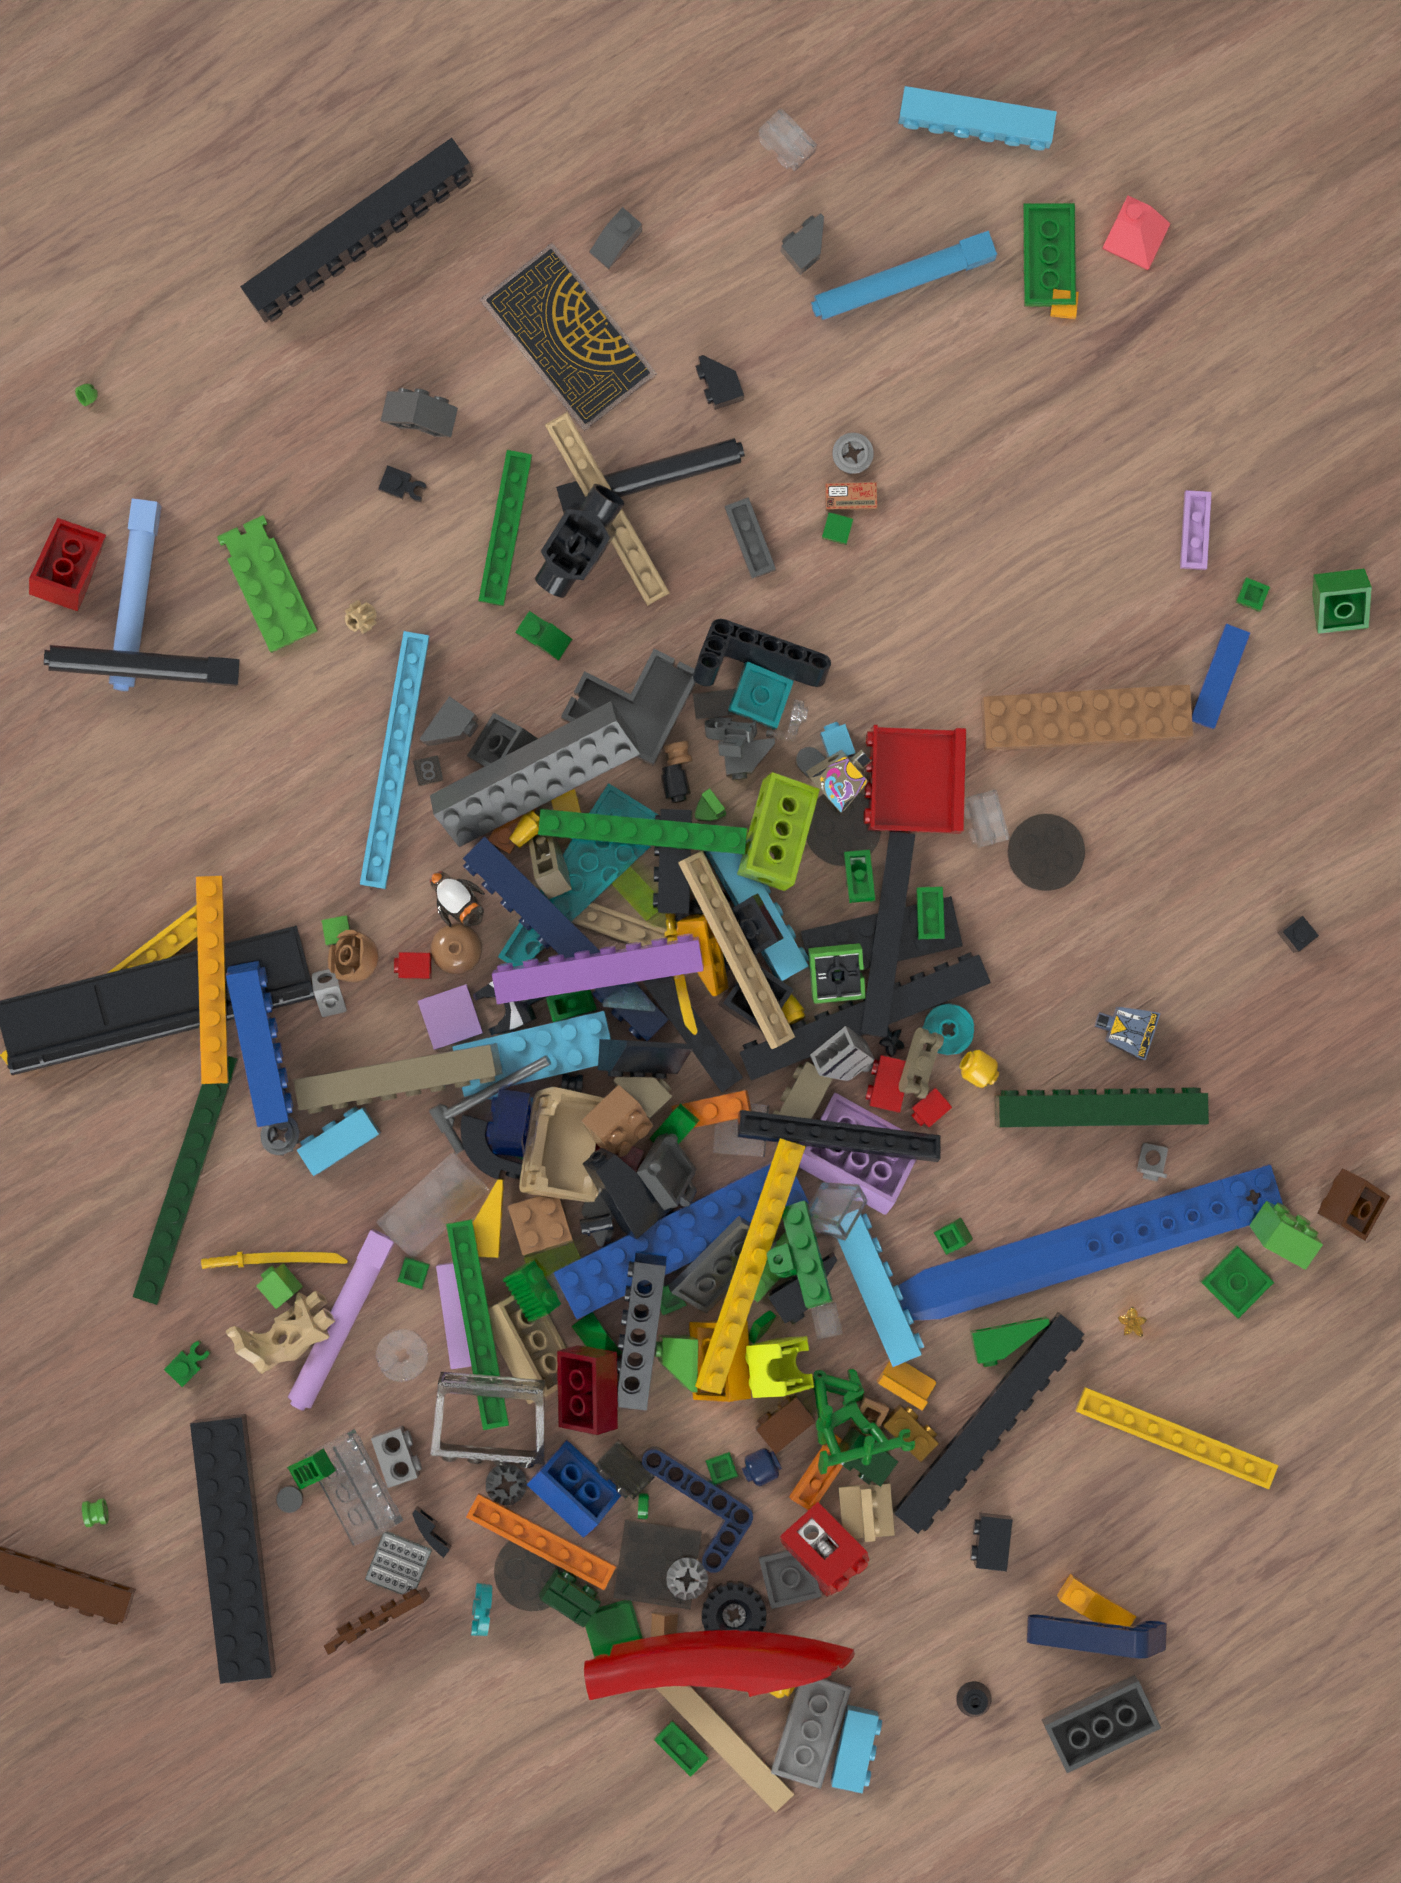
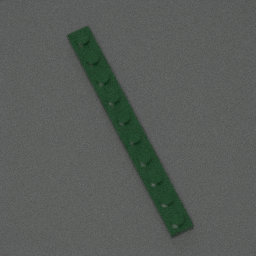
M228 1055L229 1083L202 1084L135 1287L134 1298L158 1305L239 1060L238 1058Z

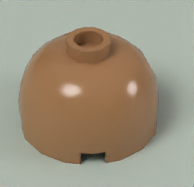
M460 923L448 924L440 928L434 935L430 945L434 963L442 971L450 974H464L471 971L479 963L482 954V942L478 934L469 926Z
M345 930L336 937L339 938L336 945H331L329 949L328 967L338 980L361 982L369 978L374 972L378 963V948L367 935L355 930Z

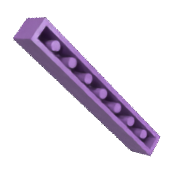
M684 934L677 936V940L667 942V938L652 940V944L641 946V942L626 944L625 949L616 950L615 946L601 948L600 953L590 954V951L586 950L574 953L575 957L564 958V955H555L548 957L549 961L538 962V959L525 960L523 965L513 967L512 963L500 964L492 972L497 1004L700 972L704 970L699 937H693V934Z

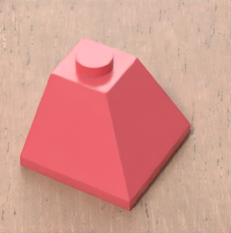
M1128 195L1102 249L1149 270L1171 223L1152 206Z

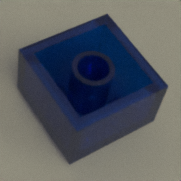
M499 1089L498 1097H493L491 1104L493 1122L489 1121L487 1127L488 1144L492 1145L493 1153L524 1157L532 1108L530 1093Z

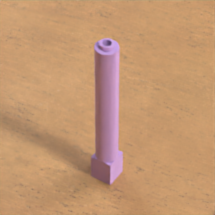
M375 1229L370 1230L331 1310L335 1322L327 1328L330 1337L314 1344L288 1395V1398L292 1400L290 1404L293 1407L302 1411L305 1408L312 1407L380 1270L383 1268L396 1242L395 1239Z

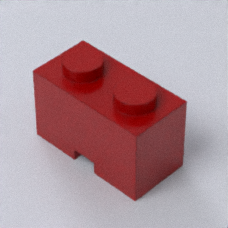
M882 1055L879 1056V1060L874 1059L871 1074L875 1075L873 1085L868 1084L865 1100H869V1106L900 1113L904 1093L899 1091V1082L906 1061Z

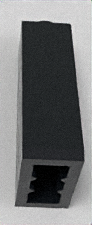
M601 1147L593 1152L583 1163L584 1168L621 1230L629 1236L638 1239L672 1209L671 1207L664 1210L638 1173L608 1150Z

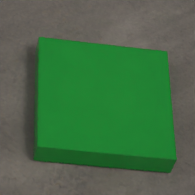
M1237 1245L1200 1281L1237 1319L1274 1283Z

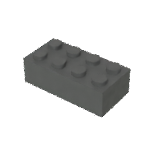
M1135 1675L1041 1719L1067 1773L1161 1729L1142 1686Z

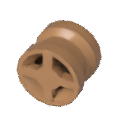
M688 741L664 746V751L669 757L667 761L668 766L683 765L693 761L692 756L688 754Z

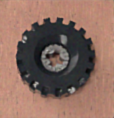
M731 1580L727 1581L726 1584L722 1585L720 1583L716 1585L717 1588L712 1589L708 1593L702 1608L704 1631L739 1630L763 1632L767 1622L766 1606L761 1598V1594L758 1591L756 1592L753 1586L750 1584L747 1586L742 1581L733 1583ZM735 1608H738V1614L741 1618H735L733 1621L729 1620L728 1610L733 1611Z

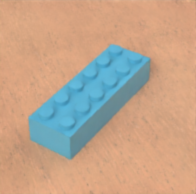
M605 1011L452 1047L453 1051L494 1043L498 1045L503 1074L495 1076L496 1081L480 1084L479 1079L470 1080L471 1085L462 1087L463 1095L466 1097L474 1095L545 1055L549 1057L551 1065L514 1085L598 1066L599 1039H612Z

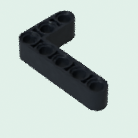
M716 619L711 623L700 651L693 679L701 686L708 687L713 685L726 656L743 663L750 662L809 686L820 687L826 681L831 667V660L827 655L726 619Z

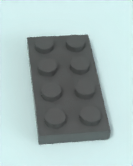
M738 1216L668 1286L671 1293L707 1314L727 1294L751 1223ZM775 1239L772 1243L771 1249H773L777 1245Z

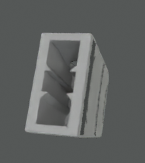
M846 1026L810 1054L820 1076L844 1081L853 1079L861 1071H870L874 1061L866 1040Z

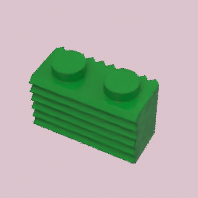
M535 1260L518 1267L503 1278L506 1287H509L508 1291H511L514 1300H517V1304L520 1305L519 1308L522 1309V1313H525L528 1322H533L550 1314L562 1304Z

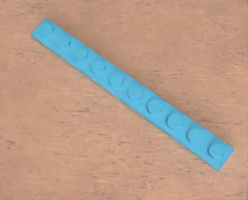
M403 632L360 885L386 889L430 639L429 635Z

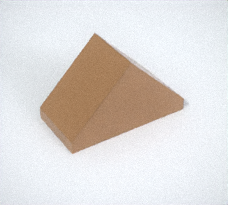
M865 1394L858 1406L863 1416L870 1423H876L878 1427L881 1426L889 1411L887 1404ZM852 1420L848 1428V1431L851 1429V1427H854L856 1430L862 1433V1431L857 1427V1425ZM862 1433V1434L865 1435L866 1437H867V1436H872L871 1433H870V1434H864V1433Z

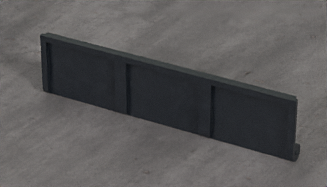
M297 925L225 943L226 973L230 966L259 961L260 968L265 967L268 982L267 987L264 988L265 993H271L272 1010L315 999ZM198 950L0 1000V1029L8 1055L7 1068L10 1070L11 1075L14 1076L200 1028ZM226 979L227 1021L235 1019Z

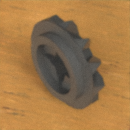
M289 1116L288 1122L263 1126L260 1136L265 1150L273 1155L281 1156L288 1152H293L296 1144L300 1143L299 1134L301 1131L298 1128V1122ZM277 1129L283 1132L286 1131V1133L284 1134L286 1142L280 1139L277 1140V1138L279 1137Z
M500 1464L494 1467L486 1478V1492L491 1500L501 1505L515 1504L522 1499L527 1489V1480L520 1468L512 1464ZM502 1474H504V1478L508 1482L517 1481L510 1486V1495H508L504 1488L496 1489V1487L502 1484Z

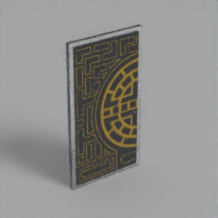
M553 243L548 244L546 248L480 299L484 307L583 431L588 430L594 423L657 374Z

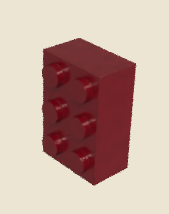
M581 1345L558 1350V1427L593 1435H600L618 1429L617 1352Z

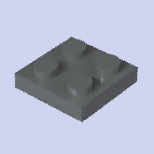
M787 1550L759 1557L771 1609L822 1597L818 1581Z

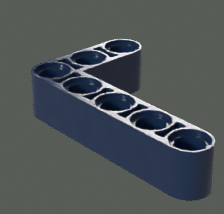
M657 1446L647 1448L642 1457V1464L648 1472L724 1519L702 1555V1564L708 1572L717 1573L721 1571L752 1524L753 1510L751 1506L720 1485H716L712 1480ZM651 1453H656L661 1457V1462L656 1466H652L647 1462V1456ZM673 1467H679L683 1471V1476L678 1480L672 1479L668 1474L669 1470ZM695 1481H701L705 1485V1490L702 1493L696 1494L691 1490V1484ZM717 1495H723L727 1499V1503L723 1507H716L712 1502L713 1498ZM745 1509L749 1513V1517L745 1521H738L734 1517L737 1510ZM725 1531H730L735 1535V1539L731 1543H724L720 1538L721 1534ZM711 1553H716L721 1557V1561L717 1565H711L706 1560L707 1556Z
M1032 1614L1028 1615L1026 1642L1036 1645L1145 1659L1166 1650L1167 1623L1144 1621L1129 1627Z

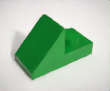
M531 611L527 613L515 632L558 661L573 640L555 625L544 621Z
M870 850L844 852L849 903L875 901Z
M590 989L545 997L553 1022L597 1010Z

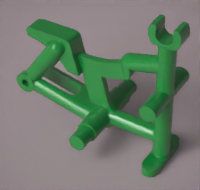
M848 1369L849 1381L826 1375L823 1370H816L813 1373L814 1388L812 1389L815 1393L818 1414L816 1421L818 1443L821 1445L827 1444L831 1453L828 1456L826 1450L820 1452L818 1469L821 1475L827 1473V1467L859 1458H861L863 1465H869L874 1454L900 1447L903 1451H912L915 1448V1441L905 1442L903 1440L910 1437V1429H903L899 1432L898 1437L888 1440L876 1423H870L863 1416L857 1402L863 1399L864 1389L854 1369ZM827 1392L844 1396V1401L842 1402L844 1407L833 1413V1408L828 1405ZM852 1418L862 1433H871L872 1436L865 1438L863 1447L841 1452L833 1430L838 1425Z

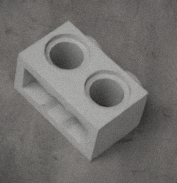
M400 1426L374 1435L371 1438L388 1488L418 1478L420 1475L419 1470H422L418 1456H413L410 1446L413 1445V1440L409 1430L405 1431L404 1427ZM390 1437L397 1438L400 1441V1448L397 1450L390 1449L387 1445V1439ZM405 1462L409 1467V1472L404 1475L399 1474L395 1469L396 1463Z

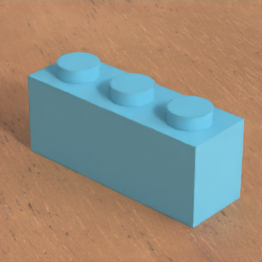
M357 1106L353 1107L343 1114L345 1119L338 1124L333 1120L321 1128L324 1133L316 1138L312 1134L300 1142L302 1147L297 1149V1152L313 1176L321 1173L381 1134L365 1107L359 1110Z
M847 1705L831 1777L832 1787L863 1793L864 1786H869L871 1771L868 1770L869 1760L874 1761L877 1745H873L875 1735H880L882 1720L878 1719V1711Z

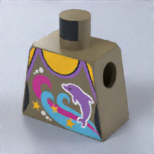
M862 749L851 759L843 750H840L807 770L806 773L842 813L867 784L868 780L861 770L872 760Z

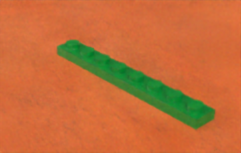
M541 809L538 835L745 855L748 828Z
M473 1219L448 1223L446 1226L483 1430L509 1426Z

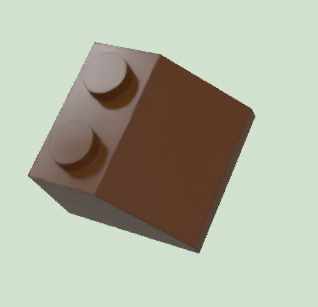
M1342 1168L1339 1175L1335 1177L1326 1198L1321 1202L1317 1214L1366 1241L1390 1196L1367 1180Z

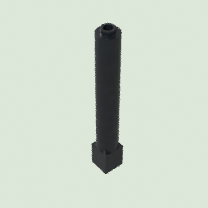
M735 438L603 476L611 490L619 497L739 464L741 463V457H745L742 443H736ZM577 481L556 487L563 513L573 503L582 504L585 499V495Z
M50 645V650H44L43 665L48 666V671L237 686L240 659Z

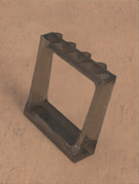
M440 1372L431 1456H442V1460L447 1462L456 1461L457 1458H467V1461L472 1464L482 1463L483 1460H491L497 1466H506L509 1462L519 1463V1466L522 1468H532L534 1464L544 1465L546 1458L545 1380ZM446 1394L534 1401L536 1404V1450L528 1451L443 1443L441 1436Z

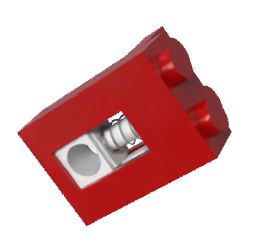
M819 1502L812 1506L780 1536L782 1545L818 1581L820 1590L827 1597L842 1591L848 1585L849 1579L856 1574L862 1573L870 1561L868 1552ZM811 1532H816L819 1534L818 1537L813 1540H809L806 1538V1536ZM828 1540L836 1548V1550L832 1549L829 1546V1543L825 1541ZM816 1549L821 1552L820 1554L824 1555L825 1560L815 1551Z

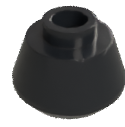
M971 1681L960 1687L957 1692L956 1702L963 1714L969 1717H979L989 1710L992 1696L989 1689L983 1683Z

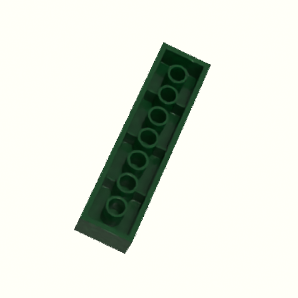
M1182 1087L1181 1093H1175V1088H1156V1093H1149V1088H1130V1093H1123V1089L1108 1088L1104 1089V1094H1097V1089H1078V1094H1071V1090L1052 1089V1094H1045V1090H1026L1027 1095H1019V1090H1001V1095H994L996 1127L1209 1124L1208 1093L1201 1092V1088Z

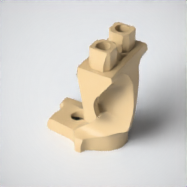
M314 1291L307 1297L299 1292L293 1307L274 1318L275 1323L269 1332L257 1334L254 1331L246 1332L237 1326H233L226 1330V1334L232 1339L235 1352L251 1362L263 1374L281 1362L295 1361L306 1352L311 1344L328 1339L330 1336L327 1328L335 1322V1319L327 1309L323 1308L319 1311L328 1303L323 1294ZM282 1335H287L285 1342L279 1344V1338Z

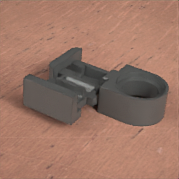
M713 717L704 723L705 736L708 739L721 740L718 744L719 756L742 758L743 745L746 741L751 743L757 735L755 720L752 723L732 721V718Z

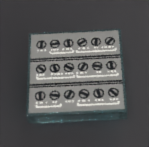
M384 1530L365 1580L401 1595L414 1587L418 1588L433 1549Z

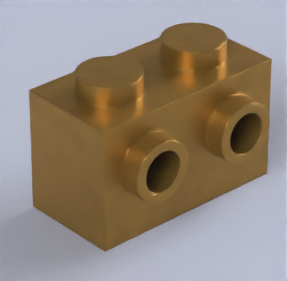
M899 1404L883 1420L882 1424L895 1438L898 1437L901 1430L910 1429V1437L903 1440L905 1442L915 1441V1448L909 1452L922 1462L939 1444L935 1439L938 1434L927 1424L923 1427L916 1420L919 1416L909 1406L904 1409Z

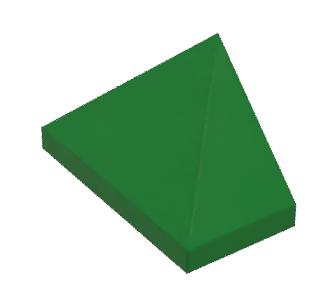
M594 1312L587 1314L571 1326L586 1347L617 1352V1357L622 1354V1350L618 1349V1345Z

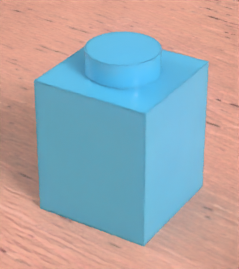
M835 722L824 726L825 731L821 732L820 736L828 757L840 750H843L848 757L855 755L846 724L839 726V723Z

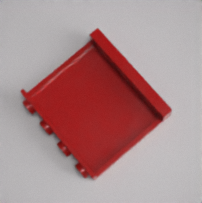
M873 725L871 731L866 733V747H870L869 758L872 760L865 767V772H869V783L867 782L864 789L865 798H869V806L864 809V824H868V830L961 834L964 831L966 728L934 730L887 728Z

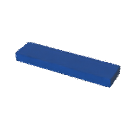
M1225 624L1192 711V722L1215 729L1250 632Z

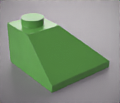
M658 1335V1341H656L655 1357H658V1361L683 1387L691 1392H697L695 1385L698 1379V1339L690 1335Z

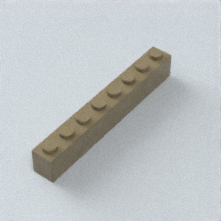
M494 1043L303 1077L293 1081L299 1110L308 1109V1113L311 1114L324 1111L323 1106L332 1105L333 1109L348 1107L347 1102L356 1101L357 1105L372 1103L373 1097L381 1096L382 1101L397 1098L396 1093L405 1092L407 1097L421 1094V1089L430 1088L431 1092L446 1090L445 1085L455 1083V1088L471 1085L470 1080L479 1079L480 1084L496 1081L495 1076L503 1074L498 1045Z

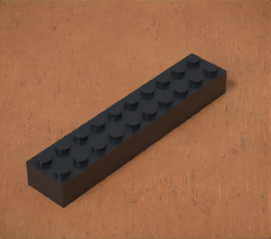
M451 137L241 285V289L265 323L269 320L270 322L277 320L283 314L282 311L284 309L301 303L304 299L303 296L308 292H316L325 285V280L331 276L337 277L346 270L345 266L352 261L356 263L362 260L367 255L366 252L372 247L378 248L388 240L387 237L393 232L399 233L409 225L408 222L415 217L417 219L423 217L429 212L430 206L436 202L440 204L450 197V192L457 187L462 189L471 182L470 178L473 177L470 162Z
M246 1414L194 1420L190 1423L220 1684L272 1678L276 1668Z

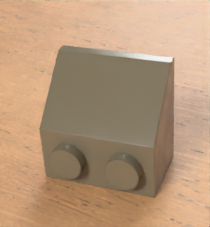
M617 1077L612 1082L616 1087L620 1085L638 1101L648 1118L652 1117L672 1097L669 1093L672 1089L663 1079L657 1081L651 1077Z

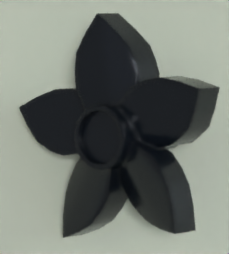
M888 1027L887 1038H882L879 1041L881 1046L886 1047V1053L889 1057H893L897 1050L905 1048L904 1043L898 1040L902 1029L895 1030L892 1033Z

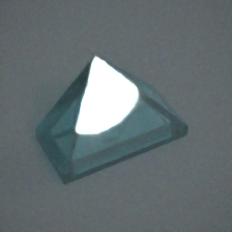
M635 982L621 984L602 1000L603 1007L655 1012V1005Z

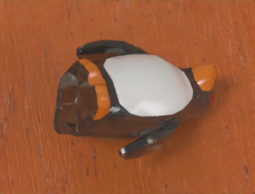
M442 871L435 872L431 876L430 884L437 896L438 913L449 927H452L448 915L466 927L478 925L482 922L484 908L473 891L485 895V892L478 885L468 880L455 879Z

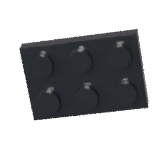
M758 893L731 909L754 956L784 939ZM723 954L725 970L728 972L731 968Z

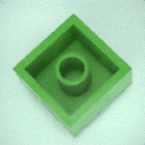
M1266 1201L1249 1225L1263 1247L1305 1270L1323 1246L1317 1237L1318 1232L1309 1226L1311 1222L1300 1214L1296 1217L1290 1214V1210L1280 1203L1274 1205Z

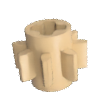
M357 600L349 605L350 608L345 610L346 625L354 632L360 629L361 633L364 634L377 623L375 621L376 611L367 602L361 604Z

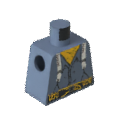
M1116 1007L1113 1016L1099 1012L1095 1027L1108 1031L1105 1042L1137 1059L1146 1060L1161 1013Z

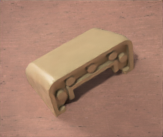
M550 1087L536 1092L532 1102L519 1187L521 1192L583 1202H595L599 1191L584 1168L583 1163L595 1152L596 1143L581 1120L604 1099L603 1097L557 1087Z

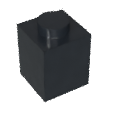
M1304 916L1296 917L1277 932L1293 953L1301 951L1319 936Z

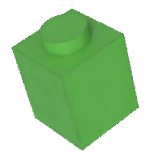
M284 1263L276 1269L273 1266L269 1267L260 1275L263 1280L256 1285L275 1309L283 1305L303 1287Z

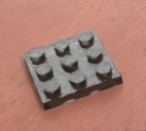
M625 1519L613 1598L690 1610L692 1599L683 1600L675 1597L668 1588L666 1577L670 1566L675 1561L681 1558L698 1560L702 1531ZM687 1568L684 1577L676 1578L684 1581L686 1590L690 1582L695 1581V1578L690 1576V1568Z

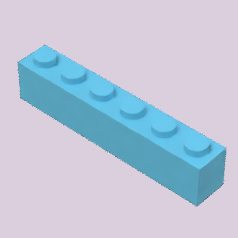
M905 86L898 124H903L908 129L928 128L930 132L942 134L944 131L952 132L960 138H968L969 135L976 136L985 142L1000 140L1009 146L1030 145L1031 149L1041 151L1045 150V148H1050L1057 111Z
M704 851L734 906L758 893L784 939L761 952L772 974L783 981L808 967L806 962L809 960L805 950L802 947L798 948L794 941L796 935L789 924L785 925L781 918L783 912L779 904L772 902L769 896L771 893L769 886L737 875L742 854Z
M859 1210L831 1222V1226L892 1366L895 1367L922 1355L923 1341L919 1333L914 1334L910 1325L914 1323L908 1309L903 1310L900 1301L904 1298L899 1286L892 1285L889 1277L893 1276L888 1261L882 1262L879 1253L883 1250L878 1238L872 1239L868 1230L872 1228V1224L867 1213L862 1215Z

